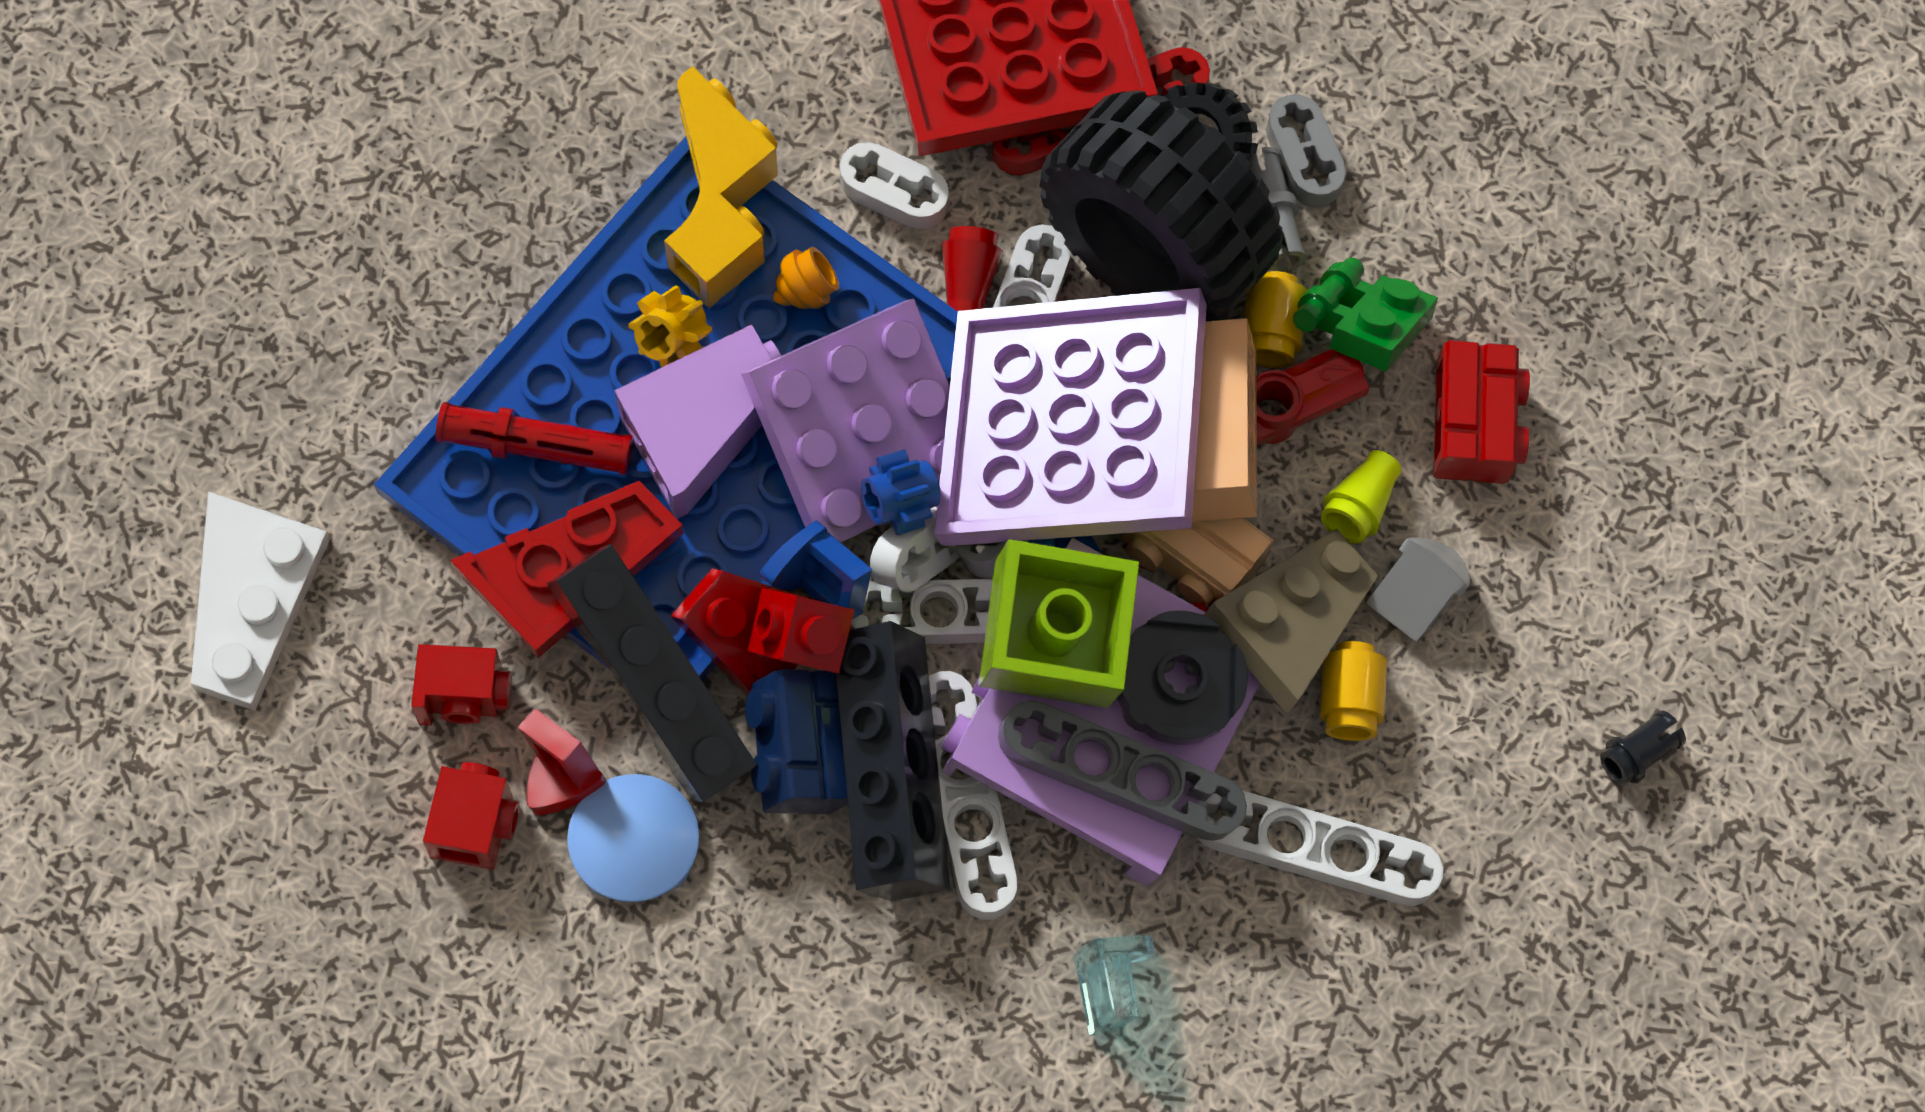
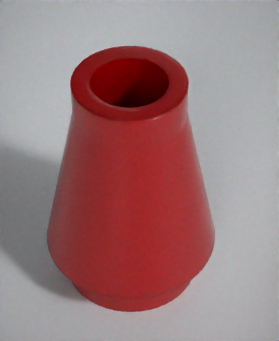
M956 226L950 229L949 240L942 242L947 304L956 311L977 310L984 307L1003 250L997 246L999 235L992 230L975 226Z

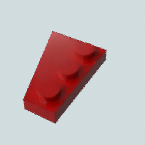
M637 481L568 510L566 517L530 532L525 528L506 536V542L475 555L470 551L451 559L450 562L453 570L525 646L539 658L575 627L547 585V582L598 548L609 544L613 545L634 577L684 534L683 525L640 481Z

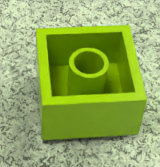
M1008 539L995 560L978 687L1109 708L1124 690L1139 561Z

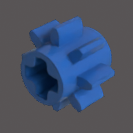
M905 449L877 457V465L869 467L871 476L864 478L861 482L862 500L870 519L877 525L892 523L896 535L925 527V520L933 517L930 508L937 507L941 500L939 482L932 466L925 460L909 462Z

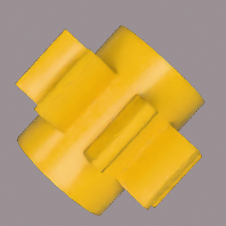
M679 286L672 287L662 295L653 291L639 300L637 305L643 314L629 323V328L634 331L635 342L639 348L638 353L640 355L644 354L650 359L658 360L661 368L702 349L698 341L712 332V327L706 324V315L702 308L703 302L701 300L696 301L687 295H681Z

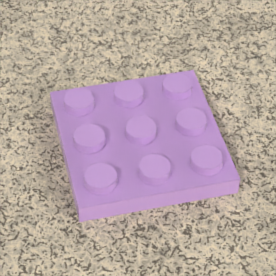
M914 299L898 303L741 373L805 527L818 520L827 528V532L839 542H843L877 526L870 519L865 509L861 495V482L864 478L871 476L869 467L877 465L876 458L905 449L909 462L925 460L932 466L940 485L950 386Z

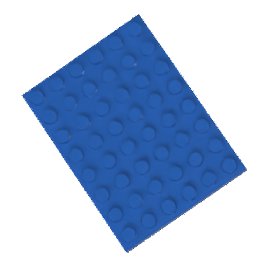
M686 136L448 401L451 405L498 413L500 407L514 409L515 416L568 424L620 435L629 434L619 416L614 390L661 368L658 360L650 359L644 354L640 355L638 353L639 348L635 342L634 331L629 328V323L643 314L637 302L653 291L662 295L674 286L680 287L681 295L690 296L696 301L700 300L668 268L664 240L676 231L691 214L700 192ZM774 180L769 182L742 205L758 219L764 229L765 262L711 308H708L703 303L702 308L706 315V324L712 327V332L698 341L702 348L752 325L762 343L764 344L771 340L782 356L898 303L914 299L950 386L958 311ZM810 247L817 248L827 258L839 281V289L830 294V302L820 309H800L793 305L783 306L777 304L773 300V294L777 290L775 282L777 276L781 273L780 264L783 258L796 249L804 252ZM439 412L374 483L377 494L459 556L470 551L475 555L506 542L505 537L525 528L530 532L566 517L568 510L637 481H640L672 513L634 442L626 475L508 453L506 459L492 457L491 450L448 442H436V425ZM763 426L754 434L689 513L677 519L683 525L684 534L634 576V579L702 681L716 664L670 617L672 613L712 568L771 586L759 576L760 570L782 545L805 528ZM576 627L565 635L609 668L594 648L582 638Z

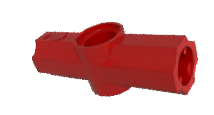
M1330 349L1287 370H1269L1257 375V446L1263 443L1276 444L1283 442L1292 436L1296 428L1367 396L1369 385L1360 361ZM1268 399L1276 400L1287 408V412L1278 416L1268 415L1257 404Z

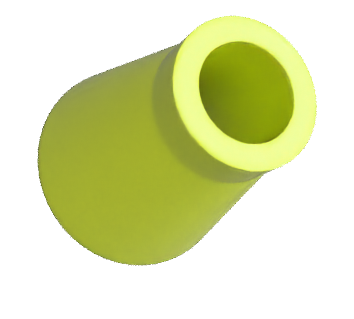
M1371 451L1363 463L1323 498L1324 509L1321 512V521L1329 532L1338 529L1348 542L1352 544H1359L1366 537L1375 535L1378 532L1395 482L1402 473L1399 462L1384 451Z

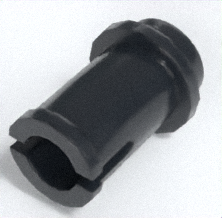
M1660 710L1654 714L1653 718L1624 738L1612 737L1606 742V750L1600 754L1601 764L1609 777L1620 785H1625L1628 782L1639 783L1645 778L1646 769L1686 743V736L1682 727L1671 734L1667 733L1658 738L1659 734L1678 721L1670 713Z

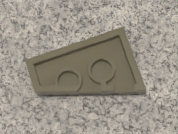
M1335 529L1216 600L1204 615L1221 626L1219 631L1228 637L1233 646L1237 643L1244 655L1249 671L1288 714L1299 701L1375 582L1378 574L1341 532Z

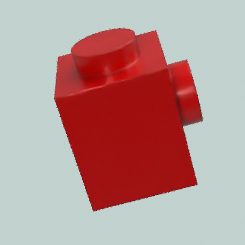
M762 588L747 651L839 674L854 609Z
M473 762L462 763L460 769L441 766L422 841L430 858L495 870L502 839H513L520 810L519 801L512 800V793L507 779L499 777L500 772L497 769Z

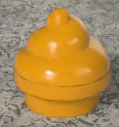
M810 247L804 252L796 249L786 255L780 264L781 273L776 278L775 285L777 290L773 294V300L783 306L793 305L800 309H820L830 302V294L839 289L837 275L827 258L817 248Z

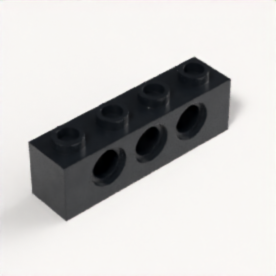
M892 621L849 630L839 674L836 673L856 891L888 901L950 890L925 637Z

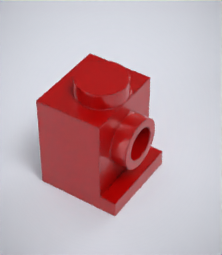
M418 644L411 708L419 725L432 726L433 713L441 714V718L447 722L469 725L479 723L481 716L498 717L499 709L509 710L512 697V672L503 670L496 648Z

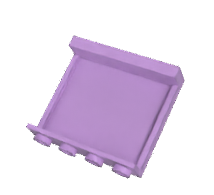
M1074 538L1070 540L1065 548L1103 555ZM1137 576L1131 635L1136 628L1146 624L1149 619L1160 613L1168 611H1190L1202 615L1206 613L1144 577ZM1175 662L1173 669L1168 673H1164L1166 683L1171 684L1177 693L1184 694L1188 686L1197 684L1196 676L1186 674L1185 663ZM1247 668L1248 685L1242 706L1227 725L1216 735L1208 737L1201 742L1188 745H1174L1157 741L1144 732L1132 729L1123 718L1122 707L1117 698L1109 708H1102L978 687L979 676L971 693L982 699L971 719L959 714L946 736L941 748L951 753L942 772L951 776L956 768L1125 862L1128 864L1124 875L1148 886L1163 872L1183 832L1016 764L1007 758L1000 748L998 740L1000 724L1008 712L1019 703L1031 700L1043 702L1214 772L1260 682ZM1031 718L1023 726L1014 725L1013 729L1022 733L1021 745L1031 749L1038 740L1057 746L1050 755V758L1059 762L1063 746L1072 736L1070 732L1062 730V735L1056 742L1045 738L1038 733L1039 722ZM1087 741L1076 746L1074 751L1075 764L1082 772L1092 776L1101 775L1106 772L1109 758L1101 745L1096 742ZM1152 766L1139 769L1135 782L1140 794L1148 800L1159 801L1165 799L1170 789L1169 779L1166 774L1159 768ZM1185 781L1184 792L1173 806L1175 810L1181 812L1182 806L1188 801L1198 804L1199 800L1187 796L1188 791L1193 787L1192 782Z

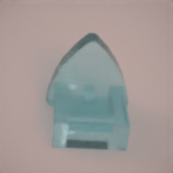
M1147 935L1096 938L1081 947L1074 955V964L1078 974L1089 1036L1114 1033L1140 1017L1130 963L1156 956L1152 937Z

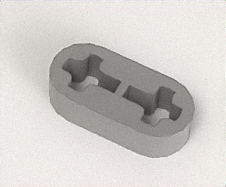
M1299 94L1286 95L1278 99L1271 107L1266 127L1270 146L1276 148L1280 153V163L1284 178L1290 192L1295 195L1296 199L1302 204L1311 207L1326 206L1334 202L1341 192L1346 174L1343 158L1322 110L1317 103L1307 96ZM1292 115L1297 123L1306 122L1303 132V143H1300L1296 131L1292 127L1283 128L1286 116ZM1308 158H1311L1319 174L1329 173L1325 186H1319L1315 179L1305 180L1309 167Z

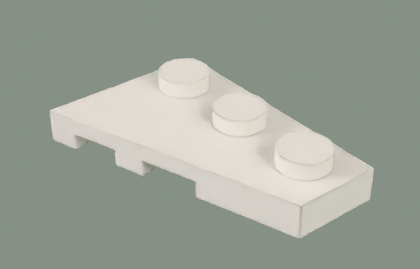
M208 492L191 684L195 691L254 711L256 710L330 541L327 531Z

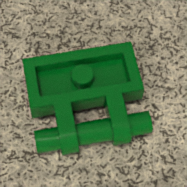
M1350 257L1343 262L1334 263L1322 274L1320 285L1311 287L1300 298L1298 310L1293 316L1294 324L1304 332H1310L1318 328L1332 334L1330 349L1387 372L1433 318L1438 297L1419 290L1415 284L1404 279H1391L1382 275L1373 285L1361 280L1364 274V266L1356 258Z

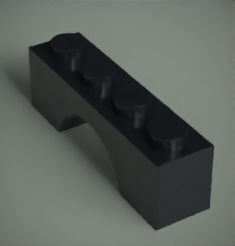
M612 544L598 548L547 582V585L582 638L599 654L632 700L652 736L654 746L691 800L706 801L757 766L742 740Z

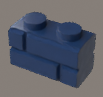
M780 669L751 684V691L745 704L746 720L751 728H755L757 755L754 758L757 766L751 769V780L754 789L761 793L764 813L791 814L798 812V814H828L847 806L848 798L836 673L819 670L809 672V670Z

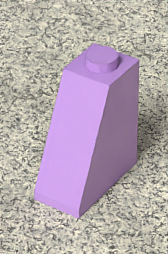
M752 325L614 390L619 416L629 434L633 435V442L676 519L689 513L762 426L741 373L781 356L771 340L763 344Z

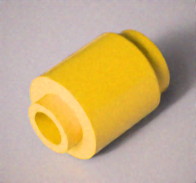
M1280 271L1267 272L1246 295L1243 318L1248 320L1256 349L1257 366L1266 368L1288 367L1294 363L1295 354L1302 349L1304 331L1296 327L1293 316L1298 310L1300 298L1308 289L1298 283V279L1292 274Z
M1361 641L1338 643L1336 650L1330 651L1322 663L1319 716L1326 722L1325 733L1330 737L1347 741L1370 740L1377 736L1378 725L1384 722L1387 659L1383 655L1376 653L1375 647L1372 644Z

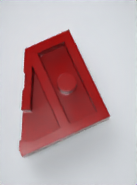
M712 568L670 617L748 697L751 691V684L775 670L796 669L799 665L747 651L762 588L796 596L800 595Z

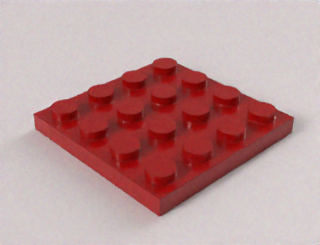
M878 0L919 157L1074 126L1103 97L1110 94L1135 90L1145 91L1148 97L1158 95L1129 0Z

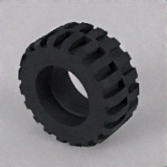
M1133 90L1103 97L1054 148L1042 165L1039 185L1041 187L1040 197L1043 207L1050 211L1048 219L1054 230L1062 234L1065 239L1064 245L1071 251L1072 255L1078 256L1087 266L1085 269L1096 280L1100 279L1111 288L1110 292L1115 296L1201 288L1207 304L1206 322L1224 320L1274 265L1281 250L1282 227L1279 225L1280 214L1277 205L1269 201L1270 191L1262 178H1256L1250 170L1251 163L1240 151L1236 153L1225 142L1226 137L1214 127L1208 128L1200 122L1197 114L1185 107L1179 109L1173 106L1170 99L1160 95L1148 97L1145 91Z

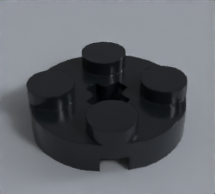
M1168 611L1160 613L1149 619L1146 624L1136 628L1130 636L1124 690L1117 697L1122 707L1123 718L1132 729L1144 732L1149 737L1160 742L1188 745L1201 742L1208 737L1216 735L1227 725L1242 706L1245 699L1248 671L1244 655L1237 643L1234 646L1231 644L1228 637L1219 631L1221 628L1219 624L1199 613ZM1175 662L1185 663L1186 674L1196 676L1197 684L1188 686L1184 694L1175 692L1173 686L1166 683L1164 673L1170 672Z

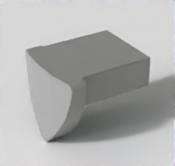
M1411 537L1406 538L1400 546L1399 550L1403 554L1366 604L1412 640L1418 642L1430 629L1455 594L1462 596L1469 586L1470 577L1465 563L1454 549L1430 539Z

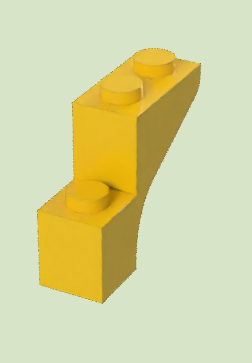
M692 66L679 77L677 87L681 102V119L700 192L691 214L676 231L664 240L668 268L708 308H711L765 262L764 229L758 219L742 205L778 176L776 152L778 144L773 134L762 122L757 119H753L750 122L736 109V102L733 96L720 81L715 78L708 81Z

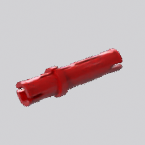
M443 402L436 425V442L439 443L448 442L491 450L492 457L506 459L508 453L556 461L562 464L618 472L620 475H626L628 472L633 446V435H620L568 424L515 416L514 409L500 407L498 413Z

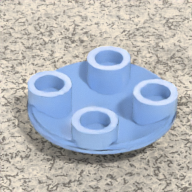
M621 775L606 780L602 787L579 802L571 817L568 828V851L576 872L592 892L622 902L647 901L678 888L685 882L698 851V822L688 800L671 784L648 775Z

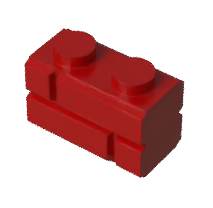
M1453 340L1444 342L1436 361L1433 477L1436 479L1473 480L1474 482L1504 484L1509 482L1517 464H1525L1529 448V429L1526 426H1518V406H1526L1530 372L1529 369L1519 368V348L1516 345L1492 343L1479 345L1478 342Z

